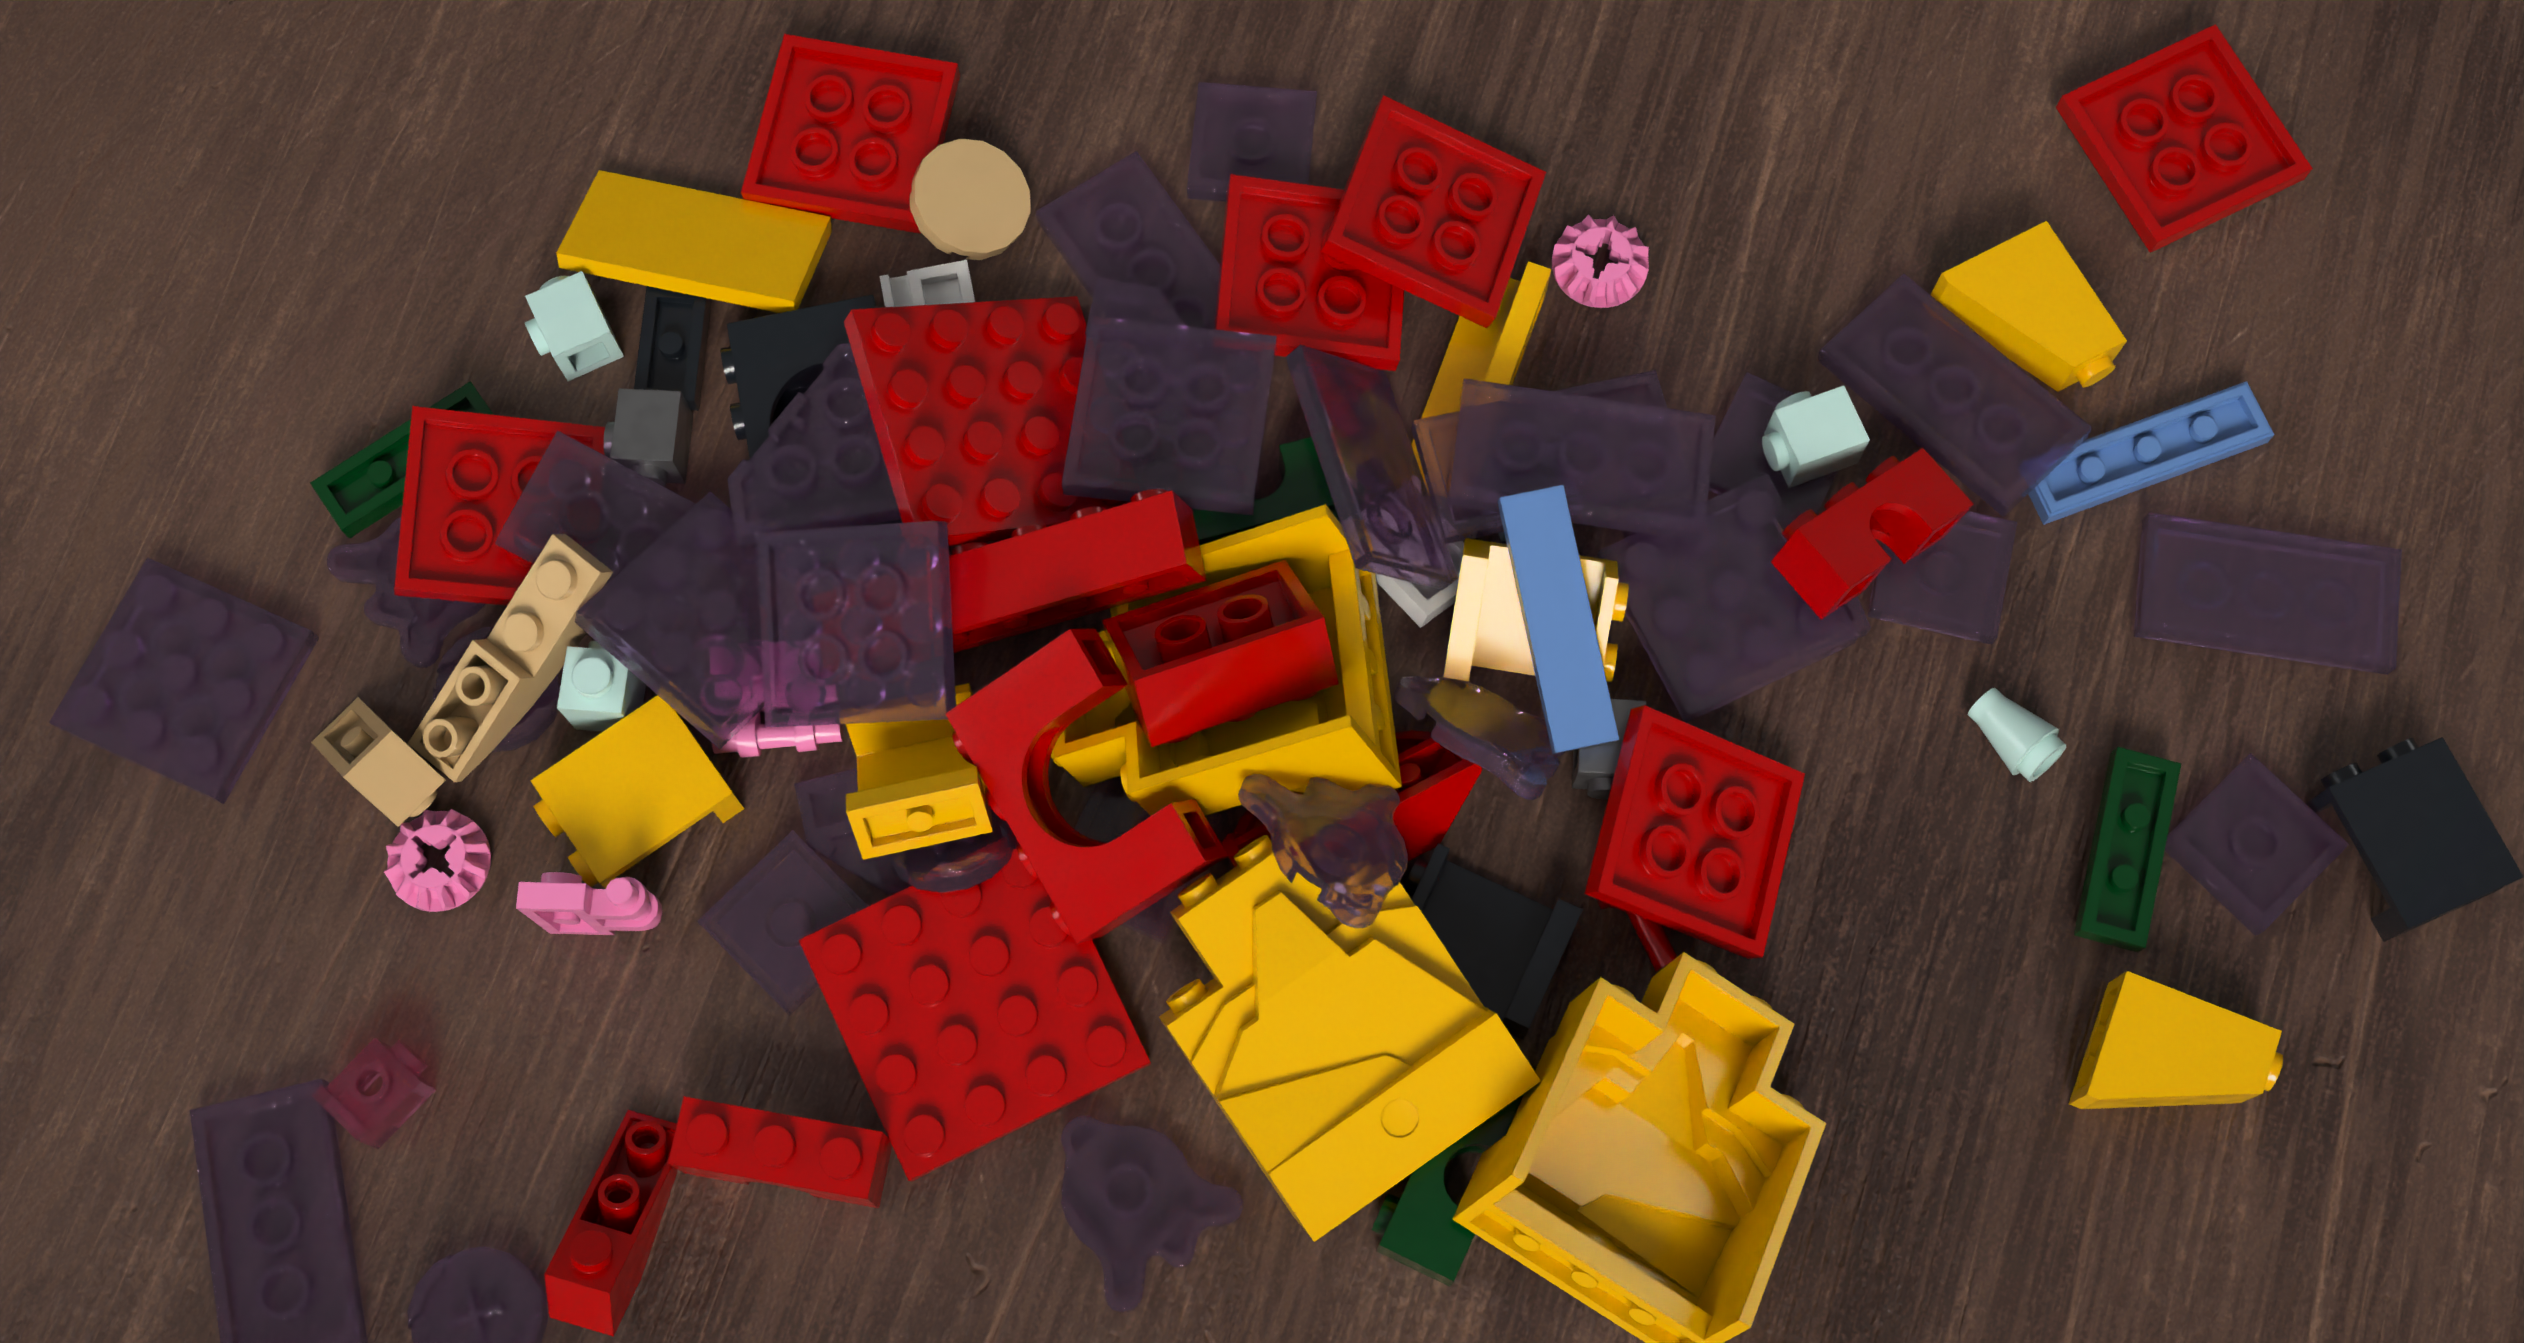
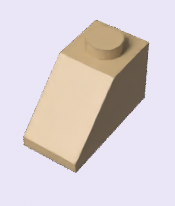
M359 697L311 742L345 780L397 827L408 817L413 818L424 812L436 798L437 789L446 781Z

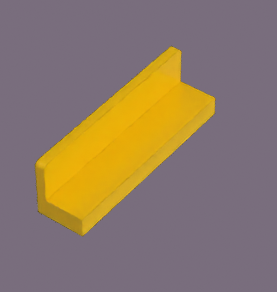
M1528 261L1521 281L1509 279L1497 316L1488 328L1459 316L1399 476L1400 485L1406 482L1414 491L1468 508L1544 302L1552 269Z

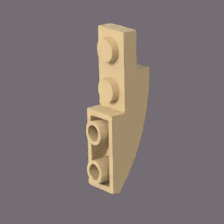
M552 534L487 639L472 640L409 740L408 745L453 782H461L510 733L564 666L567 646L577 647L593 624L585 616L613 571L568 535Z

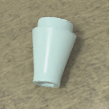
M1992 688L1983 694L1968 712V716L1978 724L2012 775L2020 773L2029 782L2034 781L2046 772L2066 749V744L2057 737L2059 733L2057 727L2006 698L1996 688Z

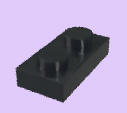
M646 286L634 389L681 391L690 409L699 411L712 299Z

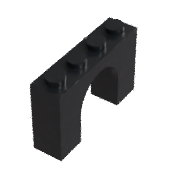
M874 295L727 323L730 346L720 349L721 360L728 384L737 383L740 402L730 404L731 418L738 441L747 439L750 459L740 461L741 476L747 497H757L760 515L750 518V529L757 554L767 553L777 573L909 546L886 468L836 478L817 477L796 469L781 454V437L785 423L798 404L822 389L861 381L844 321L851 309L878 308Z

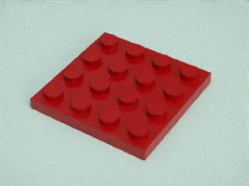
M1077 296L851 309L846 317L844 325L910 550L960 545L971 542L1005 540L1011 538V533L1020 527L1034 524L1046 525L1048 527L1071 520L1070 516L1074 512L1084 508L1104 507L1110 509L1130 503L1131 497L1140 492Z
M1016 837L1008 839L799 939V943L898 1160L910 1182L1151 1065L1093 940L1076 944L1073 937L1066 934L1057 925L1050 910L1051 898L1040 879L1031 875L1019 858L1017 852L1019 842Z

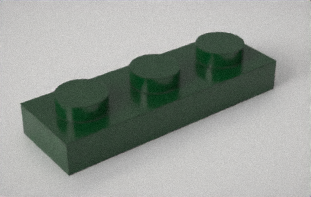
M471 381L429 407L494 415ZM411 419L310 482L341 531L349 539L403 505Z
M2117 747L2110 753L2074 936L2137 953L2146 948L2182 763Z

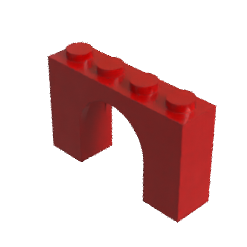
M1096 629L1067 630L945 713L955 730L952 738L957 750L966 761L977 766L978 772L987 786L985 788V797L990 808L1000 819L1007 821L1019 842L1017 852L1022 864L1031 875L1040 879L1052 900L1050 910L1055 922L1062 931L1073 937L1076 944L1104 936L1228 857L1195 799L1168 804L1111 842L1098 841L1082 835L1073 829L1057 810L1049 788L1048 768L1051 753L1058 738L1076 719L1128 685Z

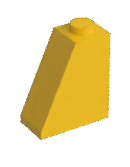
M2047 221L1941 273L1928 298L1935 310L2057 392L2078 381L2085 388L2105 378L2115 369L2113 360L2127 342Z
M2126 971L2107 985L2069 1105L2079 1109L2245 1102L2263 1094L2264 1090H2271L2276 1083L2283 1064V1055L2276 1052L2282 1031Z

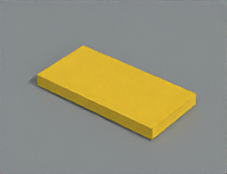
M599 170L556 255L559 268L576 272L583 271L585 274L782 313L799 309L832 233L831 217Z

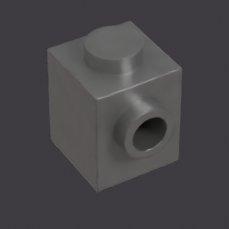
M619 388L615 422H607L605 426L604 453L607 459H611L624 481H628L629 484L638 488L652 490L664 488L666 483H686L693 413L682 392Z

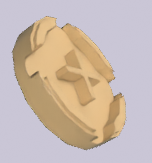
M957 139L938 145L921 161L912 179L910 210L918 229L937 249L950 255L954 252L958 255L968 256L966 259L983 260L1003 253L1022 234L1031 213L1030 189L1021 168L1004 151L984 141Z

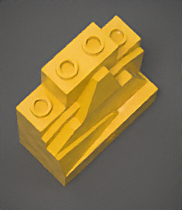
M1326 504L1200 545L1207 581L1110 608L1111 617L1286 560L1324 616L1339 684L1320 690L1311 698L1301 701H1287L1258 711L1249 719L1239 722L1228 721L1196 732L1187 740L1177 743H1163L1151 747L1140 726L1124 687L1071 723L1060 735L1051 753L1054 763L1067 770L1083 787L1121 776L1122 786L1127 797L1132 802H1137L1150 816L1168 804L1178 801L1195 799L1204 815H1209L1287 791L1316 794L1328 808H1332L1402 787L1375 569ZM1105 631L1098 632L1115 661Z
M1264 835L1234 855L1233 858L1238 866L1215 880L1211 873L1206 874L1188 885L1177 895L1182 904L1170 911V913L1214 979L1205 985L1200 979H1196L1177 990L1166 1001L1170 1009L1160 1015L1159 1018L1290 1213L1315 1242L1540 1083L1541 1080L1497 1013L1483 1006L1419 907L1413 903L1391 869L1377 865L1371 870L1368 864L1360 865L1345 874L1333 885L1337 894L1329 899L1292 841L1280 836L1271 842L1268 835Z
M1685 952L1651 978L1641 1003L1625 988L1613 985L1600 977L1569 1003L1556 1034L1549 1039L1535 1070L1541 1082L1525 1092L1507 1134L1482 1153L1452 1220L1645 1343H1724L1748 1330L1754 1321L1826 1126L1824 1121L1805 1110L1799 1101L1791 1096L1780 1094L1770 1087L1795 1024L1774 1011L1766 1001L1746 993L1720 976L1712 966L1694 959Z

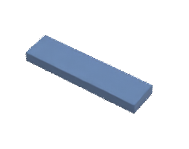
M2246 381L2023 462L2017 472L2043 525L2266 444L2274 436V433Z
M1564 485L1500 497L1497 501L1552 754L1619 740Z

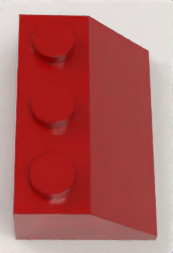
M1286 560L1102 620L1117 666L1128 683L1125 688L1135 716L1151 747L1163 743H1177L1187 740L1196 732L1228 721H1243L1251 718L1258 711L1287 701L1305 700L1313 697L1320 690L1339 684L1324 616Z

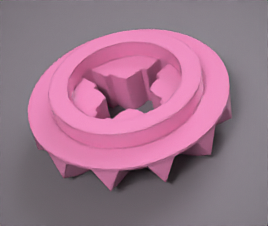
M1588 214L1582 222L1572 227L1567 225L1562 236L1554 245L1552 255L1553 275L1562 291L1580 304L1594 308L1618 306L1633 298L1644 285L1649 271V247L1644 246L1639 239L1636 227L1627 228L1618 223L1614 215L1608 219H1593ZM1603 243L1608 244V250H1610L1609 259L1618 264L1608 263L1604 271L1600 272L1599 279L1593 278L1595 271L1592 268L1593 259L1585 256V254L1595 255L1598 247H1602Z
M453 809L449 811L425 810L422 816L417 817L411 822L402 823L400 825V832L393 843L386 845L388 861L387 870L384 873L389 879L396 895L410 906L429 912L451 910L469 901L483 886L491 864L490 845L483 830L467 816ZM424 843L428 846L432 845L439 850L444 849L449 844L451 848L446 852L445 858L450 863L448 867L454 872L453 876L450 877L443 871L440 873L435 868H430L423 873L422 869L428 862L427 858L423 855L424 850L421 848Z

